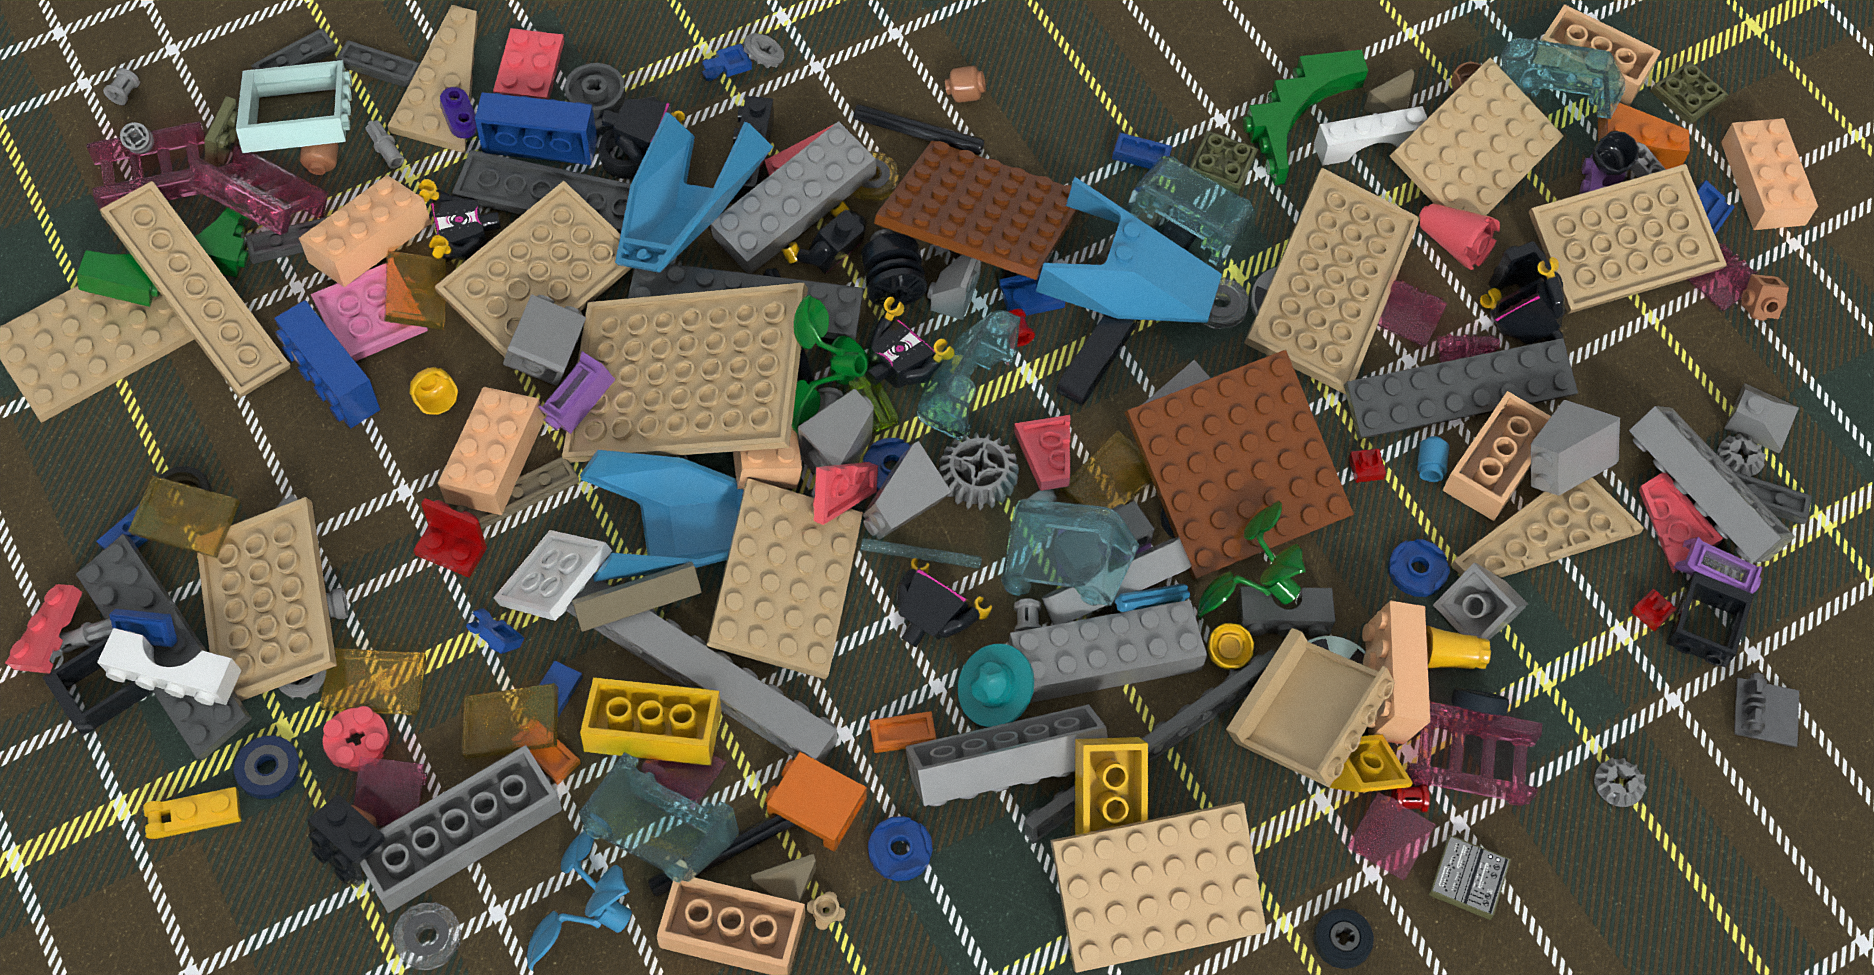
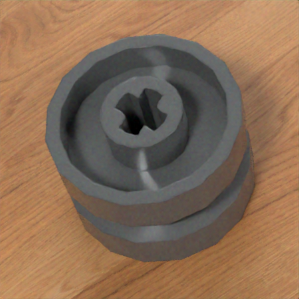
M602 63L584 64L574 69L568 75L564 84L566 102H581L593 106L597 134H604L611 129L602 126L605 110L620 113L626 100L624 78L618 70Z

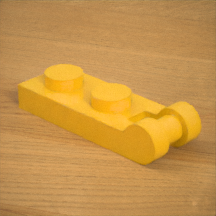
M236 787L163 802L150 801L143 805L144 816L148 817L145 833L146 838L158 839L241 821L239 791ZM171 815V822L162 823L161 816Z

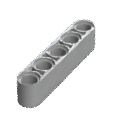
M1176 537L1101 569L1076 583L1072 582L1044 595L1042 600L1053 625L1067 623L1115 602V598L1119 597L1121 593L1143 590L1189 569L1192 565L1180 537Z

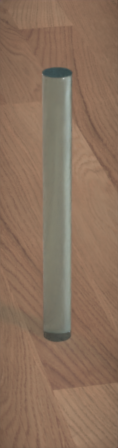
M862 538L861 550L981 568V556Z

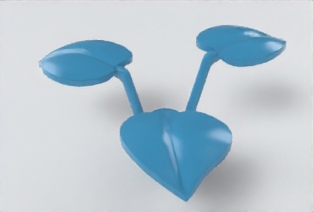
M591 823L571 842L565 851L561 861V871L567 874L574 868L595 890L585 908V915L588 917L594 916V918L564 913L558 916V913L555 911L548 914L536 927L528 945L527 964L531 971H533L534 964L555 943L561 930V923L564 921L589 924L596 928L603 924L619 933L630 920L632 910L616 901L630 892L624 881L622 868L618 865L612 866L603 874L598 883L582 869L581 861L589 854L595 836L594 825Z

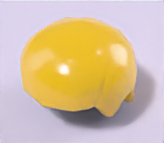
M426 368L418 372L410 382L411 398L425 414L439 415L448 411L456 403L458 395L457 386L452 377L441 368Z
M1222 624L1215 628L1208 638L1207 651L1210 659L1220 668L1227 670L1241 668L1253 656L1254 641L1252 636L1240 624Z

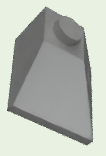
M961 255L941 271L937 282H932L929 287L927 298L931 299L930 311L963 320L980 277L982 261Z
M1744 383L1724 429L1737 435L1741 433L1744 438L1752 437L1754 443L1780 453L1799 407Z
M1473 563L1433 604L1460 634L1474 635L1488 640L1505 628L1528 605L1506 581L1477 563Z

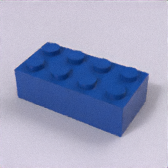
M481 93L475 122L483 153L592 165L598 138L593 106L591 104L564 102L554 99H537L527 96H510L500 93Z
M306 300L274 318L279 328L275 333L284 345L282 349L291 362L296 360L300 365L297 368L307 382L312 380L315 384L313 388L322 402L327 400L330 403L329 409L338 422L344 420L351 429L380 411L370 379Z

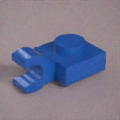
M741 43L716 51V58L706 59L702 62L705 68L702 74L706 81L716 79L722 72L727 77L752 69V62L747 53L743 51L744 48Z
M483 608L473 611L472 614L479 619V623L474 621L468 623L466 627L471 633L479 634L491 649L503 654L520 648L524 637L504 620L496 621Z

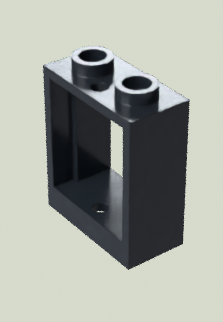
M1694 572L1684 586L1666 644L1675 647L1681 653L1692 654L1705 659L1709 664L1726 668L1736 656L1754 594ZM1692 599L1733 614L1724 646L1683 630Z
M109 636L54 669L50 674L42 677L82 737L151 694L148 689L136 685L135 681H133L84 713L82 712L67 688L101 668L97 662Z

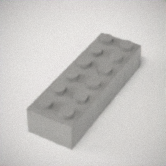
M838 121L724 211L711 224L712 236L747 274H752L876 174V158Z
M1655 406L1629 430L1635 437L1633 442L1644 452L1648 450L1655 458L1653 460L1655 466L1665 474L1668 472L1675 479L1673 482L1674 486L1682 494H1689L1696 501L1694 507L1703 516H1710L1716 522L1714 527L1717 532L1725 539L1731 538L1738 546L1735 550L1747 562L1750 560L1753 563L1769 561L1795 538L1790 530L1673 408Z
M1191 600L1010 633L1008 643L1009 646L1021 651L1032 666L1034 691L1030 703L1201 671L1207 657Z
M1088 704L906 746L911 781L923 805L941 806L948 800L957 798L971 799L976 797L978 793L987 791L1000 792L1007 790L1009 786L1021 783L1035 784L1040 779L1051 776H1068L1072 771H1075V739L1108 738L1106 726Z
M525 745L380 829L379 831L384 834L385 841L360 862V866L386 911L390 913L562 810L557 793Z

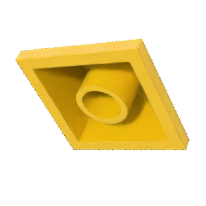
M1383 734L1361 736L1358 748L1351 752L1344 763L1341 775L1334 779L1330 788L1352 792H1368L1411 787L1413 782Z

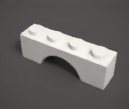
M1423 106L1320 124L1314 141V147L1322 166L1348 161L1359 150L1376 143H1391L1398 148L1427 119Z
M113 628L97 662L106 671V676L114 681L122 683L125 679L135 681L136 685L148 690H154L155 687L165 689L166 693L179 698H183L184 695L193 696L196 701L210 706L214 702L223 705L227 704L241 673V669L232 658L201 651L194 659L180 666H159L154 661V647L143 635Z

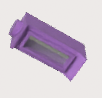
M582 351L578 364L545 404L538 406L546 415L543 420L556 431L561 427L571 434L615 381V378L602 363Z
M1699 537L1684 541L1682 546L1690 550L1686 560L1675 563V569L1691 576L1694 572H1698L1752 594L1759 588L1761 583V577L1759 576L1763 567L1755 566L1705 543Z

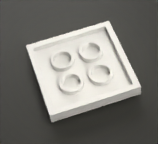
M549 530L494 596V599L502 607L556 621L566 611L567 606L574 597L585 588L587 581L602 566L612 550L606 542Z

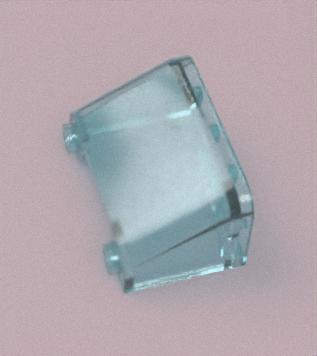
M1515 38L1508 42L1501 54L1503 71L1524 94L1531 93V96L1537 97L1540 89L1545 88L1589 95V106H1597V117L1611 119L1625 91V78L1613 55L1606 50Z
M1162 156L1138 182L1126 207V211L1137 218L1141 213H1148L1147 217L1152 219L1155 213H1158L1203 239L1200 248L1205 250L1208 247L1211 252L1209 262L1219 268L1222 267L1255 213L1249 200L1241 198L1182 164L1172 156Z
M996 310L960 334L952 347L954 349L953 358L943 361L918 403L917 415L922 423L962 441L964 434L969 435L971 431V425L968 424L969 408L976 392L975 385L969 378L977 365L991 370L993 364L1005 361L1004 363L1010 366L1016 356L1021 317L1004 310Z
M1021 499L1018 501L1013 512L1001 581L1005 590L1016 596L1029 593L1032 586L1030 582L1072 587L1081 595V599L1089 605L1102 604L1111 606L1140 545L1122 517L1109 508Z
M624 752L579 811L580 819L584 825V832L594 839L602 838L663 870L675 882L681 883L682 880L686 882L691 881L732 845L739 835L733 807L721 801H718L715 807L709 802L704 807L656 783L653 773L648 771L645 775L636 768V765L639 763L638 759Z

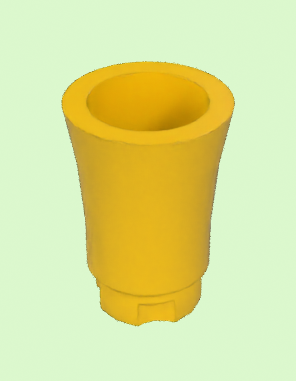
M1426 626L1428 668L1485 669L1487 664H1489L1491 650L1488 639Z

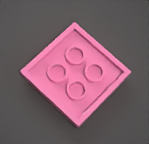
M392 261L366 271L346 287L337 283L311 294L325 325L355 362L428 331L422 316Z

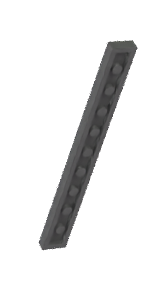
M1271 649L1264 655L1255 656L1247 667L1239 672H1232L1221 685L1206 690L1201 698L1192 705H1184L1177 712L1176 716L1167 722L1162 721L1158 723L1150 734L1142 738V740L1148 743V764L1249 695L1275 655V652ZM1075 785L1069 790L1058 792L1050 803L1042 808H1035L1028 814L1024 820L1025 835L1032 844L1075 816Z

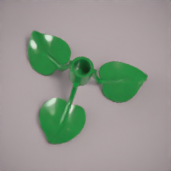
M811 295L805 296L796 310L793 325L794 334L797 342L804 349H810L816 343L819 347L831 351V376L811 381L809 385L805 380H797L792 428L796 433H798V426L815 416L819 410L821 397L819 392L814 389L817 385L834 380L838 384L846 385L855 377H862L866 373L869 364V356L852 338L839 336L833 341L832 346L821 340L828 331L829 314L824 304Z
M1279 500L1257 513L1246 525L1243 535L1248 541L1256 537L1272 562L1260 577V583L1264 586L1239 575L1234 576L1231 571L1220 575L1207 586L1200 598L1197 611L1200 620L1204 614L1224 603L1233 593L1237 583H1243L1259 590L1266 596L1272 593L1283 605L1292 602L1299 594L1301 587L1291 577L1306 572L1303 564L1302 548L1298 544H1293L1282 550L1275 557L1263 538L1264 532L1272 529L1281 515L1282 503Z

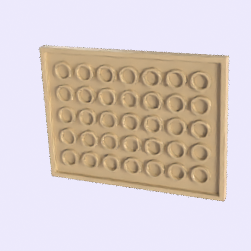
M805 283L588 302L578 362L580 361L581 352H585L602 363L615 378V381L570 434L566 431L562 458L570 463L586 462L591 460L597 450L675 456L789 448L801 345L796 340L793 325L796 310L808 293Z

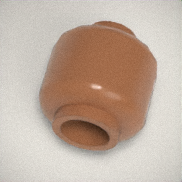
M972 65L953 68L949 79H945L947 95H952L957 103L979 100L982 93L986 92L983 71H979L977 67Z
M338 143L303 146L300 151V162L310 173L323 175L336 167L339 145Z

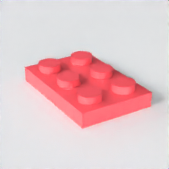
M510 28L493 93L550 99L564 45L563 34Z

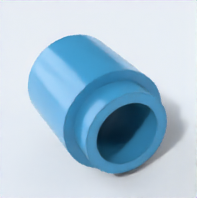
M1431 436L1420 442L1417 470L1420 473V478L1425 481H1441L1447 473L1449 444L1442 438Z

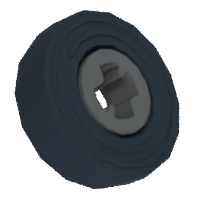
M1457 687L1453 691L1452 704L1481 713L1506 715L1509 699L1489 692Z
M1341 908L1331 910L1321 917L1315 927L1313 941L1316 951L1323 961L1336 968L1348 969L1357 967L1367 959L1373 949L1374 936L1370 924L1362 915L1354 910ZM1342 932H1345L1349 935L1347 939H1351L1352 942L1348 941L1346 945H1341L1338 943L1340 938H1336L1335 935L1340 936Z

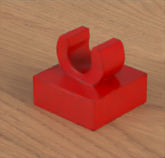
M1380 449L1350 452L1349 461L1355 483L1384 480L1386 471Z
M1652 589L1634 606L1631 612L1655 632L1677 608L1660 595L1658 591Z

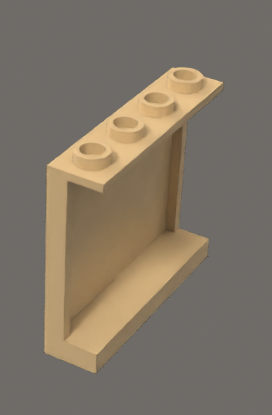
M1292 628L1226 730L1237 745L1330 787L1334 779L1341 775L1344 763L1351 752L1358 748L1361 736L1366 728L1375 721L1377 711L1383 701L1392 694L1395 682L1387 667L1382 666L1379 671L1371 669L1308 642L1301 631Z

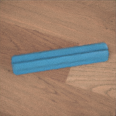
M1176 584L1121 593L1119 597L1115 598V604H1117V610L1126 612L1185 601L1190 597V592L1187 585Z

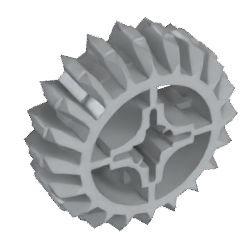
M976 432L973 439L964 434L962 442L954 439L952 447L946 446L944 456L940 458L938 472L951 490L948 497L955 496L957 505L962 501H966L968 509L972 504H978L977 507L981 511L985 503L993 508L996 500L1003 504L1006 495L1011 496L1013 486L1018 481L1019 466L1016 464L1017 458L1015 454H1010L1011 449L1009 445L1001 446L1002 441L1000 438L991 441L989 433L985 438H979L980 436ZM961 478L967 480L969 484L964 482Z

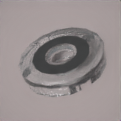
M1221 277L1214 300H1223L1227 303V306L1218 307L1213 303L1208 321L1203 323L1214 329L1237 326L1244 320L1249 308V297L1245 289L1236 281Z
M423 902L410 907L400 916L394 927L393 943L396 953L406 964L418 970H432L446 964L454 952H457L461 943L462 931L457 917L448 907L438 903ZM434 929L436 937L431 943L423 944L418 941L419 935L423 930Z

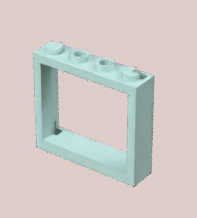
M343 60L243 71L236 124L242 153L346 142V131L350 130L349 116L351 115V107L349 101H352L350 89L352 87V77L349 71H345ZM336 89L335 112L333 116L257 124L260 97Z

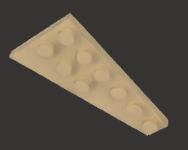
M451 5L388 124L389 133L466 153V138H458L451 133L440 107V95L449 87H457L466 92L471 102L472 70L475 59L474 47L478 25L477 11Z
M1592 477L1559 496L1545 491L1457 557L1451 566L1462 575L1473 563H1477L1499 578L1640 534L1644 527Z

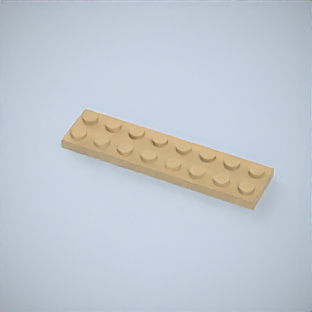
M153 181L100 209L101 215L239 399L290 369V363Z

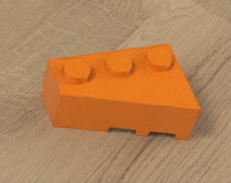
M1607 98L1598 117V141L1611 131L1626 132L1635 139L1636 143L1640 142L1646 145L1666 170L1683 165L1690 152L1688 129Z

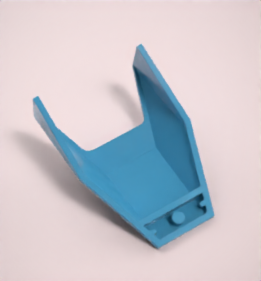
M665 112L630 185L615 263L620 266L660 273L720 216L773 146L750 123L744 122L714 188L687 184L695 136L675 117Z
M1074 177L1066 206L1119 223L1108 258L1104 264L1044 263L1036 292L1117 319L1207 323L1222 274L1086 183Z
M597 450L581 472L580 479L632 499L640 505L647 555L611 553L593 576L594 582L654 574L688 562H693L695 568L727 560L744 489H737V480L735 478L684 458Z

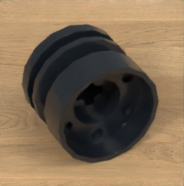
M896 233L883 235L868 242L861 250V263L863 273L866 276L865 283L868 298L873 304L884 307L885 300L888 297H893L895 300L891 308H896L899 302L906 306L920 299L927 291L925 272L921 266L922 258L919 244L915 238Z

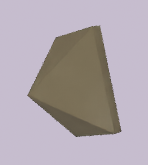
M1410 69L1371 90L1364 107L1365 110L1380 114L1407 109L1415 72Z
M814 854L752 874L751 882L754 892L800 903L816 871Z

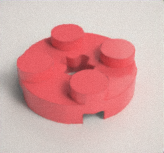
M367 706L344 710L334 716L332 720L327 721L323 728V748L329 760L335 766L348 768L349 771H363L376 765L384 756L383 752L390 741L389 731L384 720ZM353 734H364L365 736L360 739L361 744L355 746L353 742L348 743Z

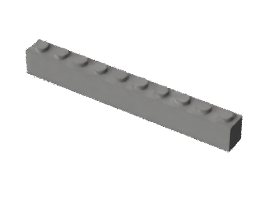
M595 572L587 581L585 588L574 599L611 588L612 586L606 580L594 582L593 576L596 574ZM571 601L566 611L577 618ZM654 609L593 628L682 686L719 691L721 710L794 758L797 757L799 752H802L822 763L837 743V729L829 719L816 717L810 713L809 708L798 700L791 701L784 696V693L777 686L764 684L758 680L757 675L753 671L745 667L743 669L733 664L731 658L720 651L716 653L709 649L701 638L695 635L690 637L682 631V628L676 622L670 619L665 621L657 616Z

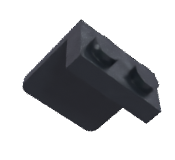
M1534 241L1519 247L1516 245L1511 246L1502 254L1503 257L1499 265L1494 269V274L1488 284L1491 288L1498 290L1514 284H1518L1520 288H1523L1541 277L1544 281L1547 280L1546 276L1538 271L1539 262L1544 261L1545 267L1548 270H1551V265L1544 252L1538 248ZM1554 272L1555 277H1559L1563 289V282L1561 276L1557 272Z
M337 794L307 820L310 831L308 837L313 846L311 851L321 863L325 864L328 862L335 868L334 873L344 884L351 883L358 888L363 884L360 862L385 841L383 833L344 798Z

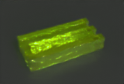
M865 376L860 377L858 382H854V380L848 382L850 391L856 389L861 395L859 389L863 388L866 396L874 406V411L880 423L876 424L873 418L872 433L899 423V417L881 383L872 386L889 417L888 420L869 386L872 384Z

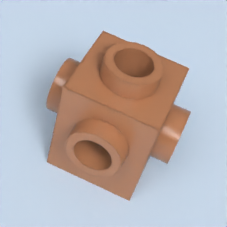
M1751 274L1747 289L1742 293L1741 305L1748 311L1750 317L1761 321H1765L1767 318L1779 319L1781 311L1787 303L1789 287L1778 277Z

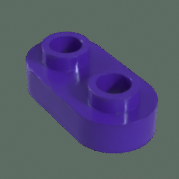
M457 87L445 89L440 95V107L451 133L463 139L472 137L477 132L476 114L468 95L464 90Z

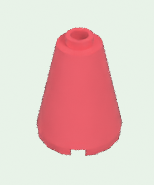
M1435 203L1425 206L1419 214L1420 228L1458 262L1470 270L1474 269V264L1480 266L1486 260L1497 241L1492 238L1494 231H1500V222L1493 217Z

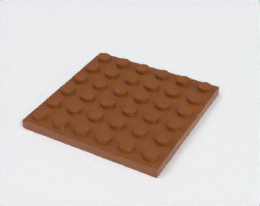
M932 140L877 212L874 224L1037 280L1042 271L1043 264L1048 262L1078 210L1066 206L1071 185H1062L1048 177L1036 176L1027 173L1024 169L1012 168L1001 164L995 159H986L975 155L971 151L959 150L950 147L945 142Z
M1286 350L1124 412L1175 538L1180 537L1192 566L1188 570L1192 580L1263 552L1264 550L1256 537L1249 541L1244 538V530L1257 513L1278 500L1282 503L1281 515L1275 526L1269 531L1264 532L1263 537L1269 548L1354 515Z

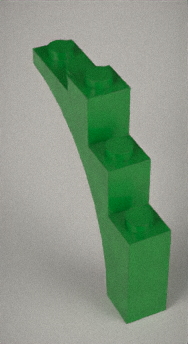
M1362 50L1299 56L1297 67L1293 69V78L1275 80L1272 92L1268 93V103L1249 105L1247 116L1243 117V130L1249 134L1250 142L1259 143L1261 153H1265L1267 175H1271L1274 186L1285 185L1289 171L1286 152L1287 137L1296 121L1310 107L1327 97L1343 91L1363 88L1368 68Z
M238 188L230 204L218 219L201 233L194 236L220 272L236 278L240 267L245 268L249 252L244 250L243 236L245 226H243L244 219H250L253 204L249 203V191ZM85 251L77 272L79 290L148 307L151 306L153 297H159L160 292L131 254H106Z

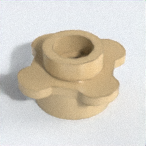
M826 892L807 904V911L813 914L816 920L815 925L820 930H825L829 924L835 921H842L845 918V910L839 907L837 895L834 892ZM828 908L829 912L824 913L823 909Z

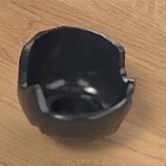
M1620 131L1609 132L1596 143L1592 152L1595 165L1606 175H1621L1627 172L1637 162L1639 157V147L1635 139L1626 132Z

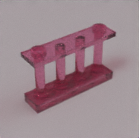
M201 122L186 123L150 131L154 137V145L145 154L131 152L122 144L120 137L86 144L94 164H101L104 186L92 188L93 197L99 209L151 181L154 182L166 200L216 191L208 165L201 166L197 145L204 144L206 137ZM186 147L189 169L172 172L169 150ZM158 153L161 174L144 178L141 156ZM129 159L132 180L115 183L112 162Z
M239 145L234 146L232 163L218 168L201 158L192 163L189 187L279 235L288 232L290 218L294 213L305 210L320 219L324 217L328 192L252 152L242 153L241 146ZM236 174L244 179L240 180L239 178L233 175ZM256 186H259L267 191L263 192L257 189ZM279 198H282V199L288 201L289 203L286 204V203H284V202H282V201H280V200H278V199H279Z
M1430 702V723L1421 729L1418 762L1417 764L1410 763L1406 773L1416 786L1427 784L1428 787L1432 785L1507 800L1508 803L1518 806L1530 804L1538 793V787L1525 785L1527 749L1529 746L1533 747L1541 737L1543 723ZM1435 728L1449 730L1452 733L1449 770L1430 766L1433 731ZM1466 734L1480 736L1483 739L1480 776L1462 773ZM1498 740L1511 742L1515 746L1512 782L1493 779L1496 741Z

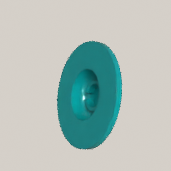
M1006 644L988 645L975 652L965 663L958 681V698L964 713L973 722L984 727H993L1015 721L1028 707L1034 691V673L1029 660L1021 651Z

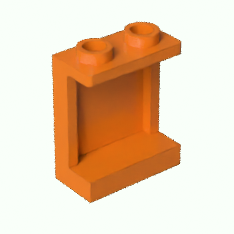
M799 752L795 760L790 759L786 763L781 774L783 779L778 787L773 785L765 799L767 814L771 816L776 813L822 838L823 846L835 852L867 799V787Z

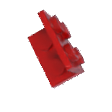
M424 498L421 505L428 522V527L414 548L415 556L470 578L487 549L477 517L467 511L460 513L453 510L443 501H431Z

